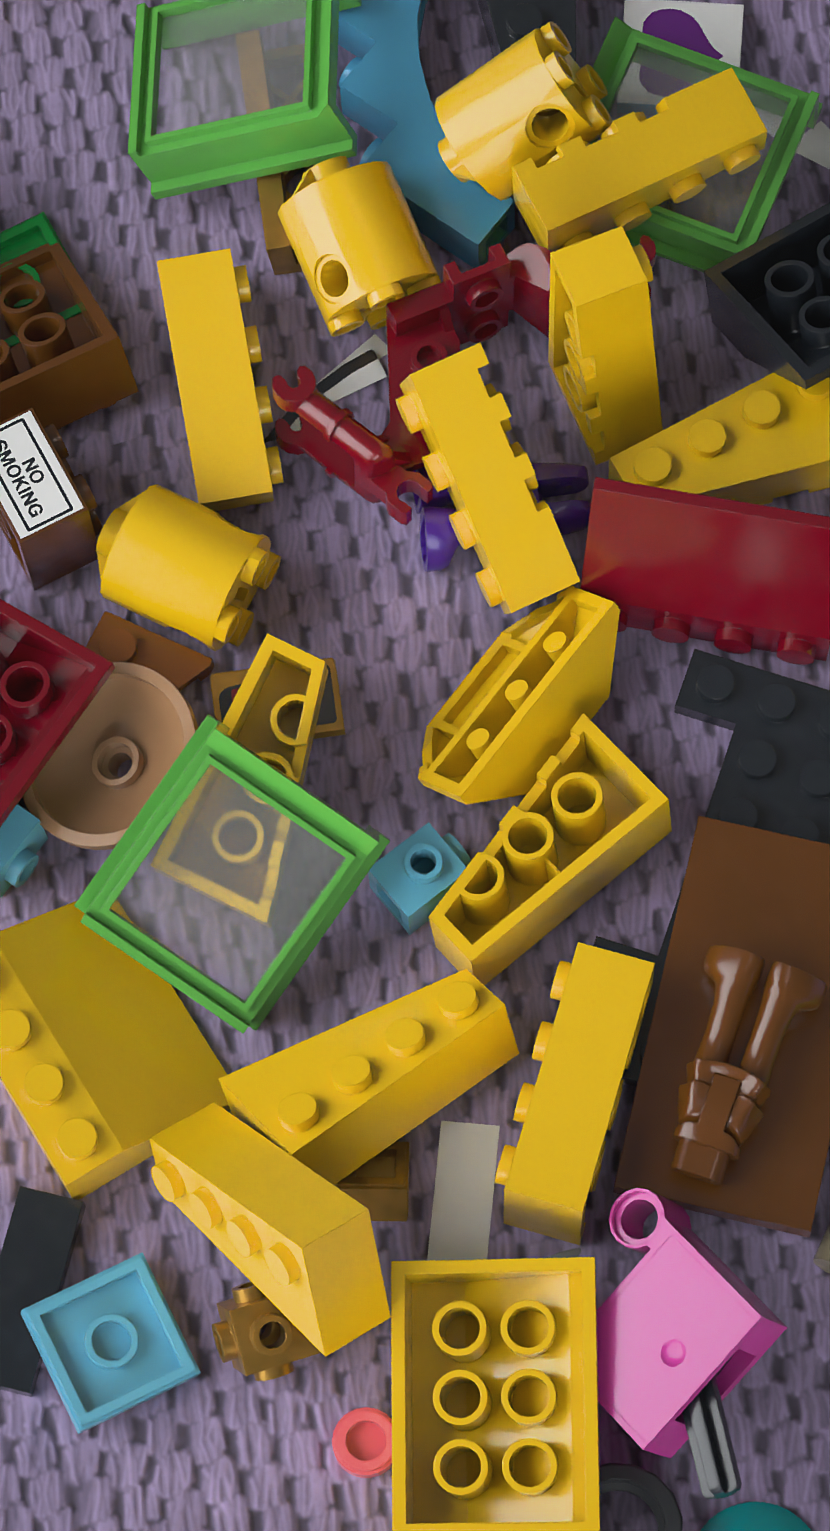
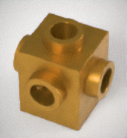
M251 1281L232 1288L234 1298L216 1303L221 1321L212 1324V1332L219 1356L223 1363L232 1361L233 1368L245 1376L254 1374L256 1381L279 1378L295 1370L294 1361L321 1353ZM267 1323L265 1332L259 1336L261 1328Z

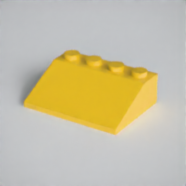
M116 899L110 908L132 923L119 900ZM75 901L0 931V1081L70 1197L80 1200L153 1156L150 1137L213 1102L226 1111L230 1108L219 1082V1078L227 1075L172 985L82 924L80 921L84 912L74 906L77 902Z
M596 1258L391 1261L392 1531H601Z

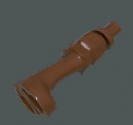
M724 945L709 946L704 959V971L715 982L714 1000L695 1058L692 1062L686 1064V1083L679 1085V1125L675 1127L672 1138L679 1143L670 1166L672 1170L719 1186L722 1184L729 1160L736 1161L739 1159L741 1153L739 1146L746 1141L764 1117V1113L760 1108L772 1094L768 1086L788 1027L798 1012L818 1009L824 1000L828 988L825 982L804 970L787 963L773 962L765 981L759 1011L740 1067L728 1064L744 1012L762 976L765 960L760 955L751 951Z

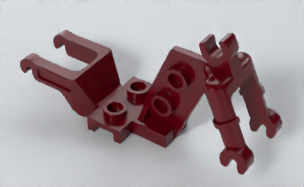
M643 235L640 238L639 244L644 248L653 268L656 246L649 236ZM499 243L489 247L488 263L463 273L460 272L455 261L443 265V282L386 304L390 422L381 435L376 436L354 419L355 416L348 408H340L316 389L315 376L306 366H299L297 369L298 387L295 388L290 387L281 375L274 376L272 378L273 399L281 409L296 412L299 415L301 428L298 431H294L285 419L279 418L276 420L275 433L276 442L279 447L288 454H307L325 468L324 471L327 476L338 478L373 504L382 501L386 504L388 514L400 524L407 525L412 520V508L401 501L399 496L412 492L428 504L433 499V486L419 472H413L425 467L422 457L430 454V451L421 431L419 430L411 434L401 417L396 404V399L404 396L400 384L410 374L460 352V345L469 341L473 343L483 342L495 336L501 328L508 326L509 310L515 311L549 338L550 253L554 251L540 245L526 243L518 246L506 255ZM648 283L649 296L651 300V287Z

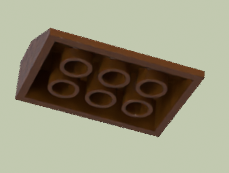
M59 242L51 246L48 243L0 265V422L32 407L43 427L53 423L57 430H59L63 426L100 409L108 408L119 400L139 392L118 334ZM27 264L34 268L40 277L41 283L35 281L31 275L24 273L18 267ZM34 299L32 303L24 307H13L20 300ZM77 304L82 312L66 321L58 314ZM15 335L19 338L20 343L9 348L4 340Z

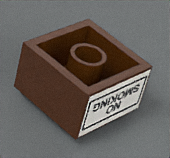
M31 407L0 422V528L35 591L97 560L96 536L100 534L103 527L94 510L97 508V503L82 474L74 476L66 460L69 457V453L57 428L53 423L43 427Z

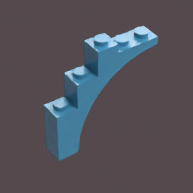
M361 0V6L339 11L338 44L357 56L349 62L339 79L342 113L379 137L368 146L361 158L360 164L373 161H387L394 172L420 233L471 267L481 266L488 261L489 247L499 243L502 244L515 228V202L511 197L500 201L490 195L476 181L470 180L467 183L459 181L446 166L439 153L438 142L446 136L430 99L419 58V42L428 0Z

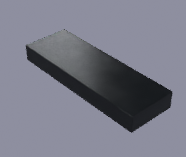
M23 1186L19 1188L0 1254V1390L29 1397L33 1396L43 1359L22 1318L21 1310L62 1291L86 1208L84 1201Z

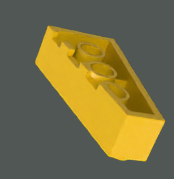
M731 67L664 97L655 107L658 114L648 119L644 112L635 113L633 111L613 120L611 125L601 134V140L590 144L589 141H583L581 136H578L558 145L556 148L557 154L544 166L537 168L532 158L512 166L513 201L537 244L556 251L607 232L615 227L623 226L625 232L649 219L652 215L650 209L670 198H672L675 204L686 201L707 186L705 182L707 178L724 169L727 170L729 175L736 174L758 161L761 157L759 151L765 148L768 130L733 68Z
M623 226L550 253L548 363L595 465L608 461L610 457L663 430L651 317V300L648 282L653 281V271L644 248L640 244L632 247Z
M230 248L158 260L157 267L198 502L213 511L274 501L272 485L284 483L278 446L265 448L261 424L271 423L273 418L267 385L254 386L251 364L262 362L257 327L256 325L244 327L241 312V303L252 302L246 265L233 266Z
M477 343L410 374L400 384L404 396L397 398L396 404L409 432L413 434L420 430L428 446L430 454L422 457V460L433 486L437 492L447 488L457 512L450 514L449 520L458 541L464 550L472 546L474 547L484 568L475 573V576L487 603L491 608L500 604L504 614H510L580 582V578L549 505L545 500L537 502L533 490L538 488V482L527 452L523 450L519 442L511 444L506 432L512 430L509 420L512 416L500 391H496L491 383L484 385L478 369L489 364L481 343Z
M771 373L610 457L608 479L759 505L772 503L773 498L808 490L811 493L830 488V377L808 389H804L775 373Z
M267 633L222 722L230 728L228 735L302 786L328 676L326 662ZM210 764L177 811L151 866L157 872L271 928L295 822Z
M584 713L571 728V736L556 756L551 755L536 774L537 781L517 807L513 805L499 823L500 830L485 850L477 852L428 917L436 948L458 971L467 968L484 985L672 832L669 799Z
M580 942L577 943L572 963L560 960L550 994L551 999L560 1001L554 1023L541 1022L532 1053V1059L542 1062L536 1084L523 1083L515 1108L513 1121L524 1123L517 1147L505 1144L495 1176V1183L505 1186L504 1224L580 1245L586 1225L584 1220L587 1197L589 1192H593L596 1189L606 1147L604 1139L607 1130H611L615 1121L624 1085L622 1077L624 1070L628 1069L631 1063L653 983L655 963Z
M466 968L219 1078V1082L232 1115L335 1185L519 1054V1050L505 1004Z
M215 1102L149 1138L155 1161L151 1174L160 1194L167 1201L173 1202L325 1357L391 1318L368 1208Z

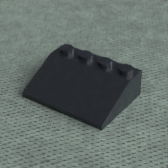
M829 202L704 271L712 323L746 359L804 389H808L830 377Z

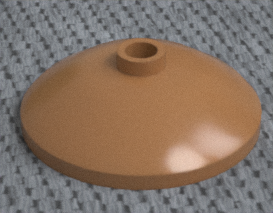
M113 662L115 669L22 797L29 812L41 821L40 825L49 833L70 845L91 850L114 849L198 729L194 712L179 689L161 674L142 665L128 662ZM127 760H132V766L128 773L118 777L120 765Z

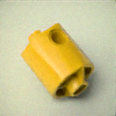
M553 21L548 22L541 28L534 29L436 98L435 110L438 121L446 136L438 142L437 146L446 166L459 181L467 183L470 180L476 181L490 195L500 201L507 200L513 196L512 166L529 158H532L537 168L544 166L557 154L556 148L558 145L578 136H581L583 141L591 143L601 136L612 123L610 114L600 101L608 95L604 82L589 64L582 68L578 66L569 54L572 52L568 39Z
M338 156L318 163L303 173L302 179L292 197L281 205L277 213L332 337L351 332L360 327L365 321H368L371 330L383 328L386 326L387 303L442 282L394 172L387 161H373L351 167L346 156Z
M159 484L149 486L144 492L115 508L106 520L96 544L101 579L100 593L103 598L163 627H172L183 631L201 641L213 651L221 649L228 642L237 647L241 645L254 620V613L247 610L258 587L266 590L271 584L278 570L281 556L270 551L271 541L268 536L244 531L225 520L218 512Z

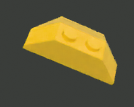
M569 586L557 594L555 602L535 609L502 631L426 726L422 749L423 766L419 768L418 779L423 786L465 805L527 794L537 781L536 774L551 755H557L570 738V730L584 713L591 720L610 696L620 609L616 603L574 586Z

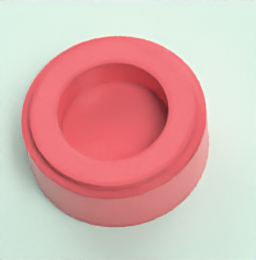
M362 1407L348 1412L339 1420L333 1432L332 1446L340 1466L349 1474L360 1478L379 1476L392 1467V1419L386 1413L375 1408Z

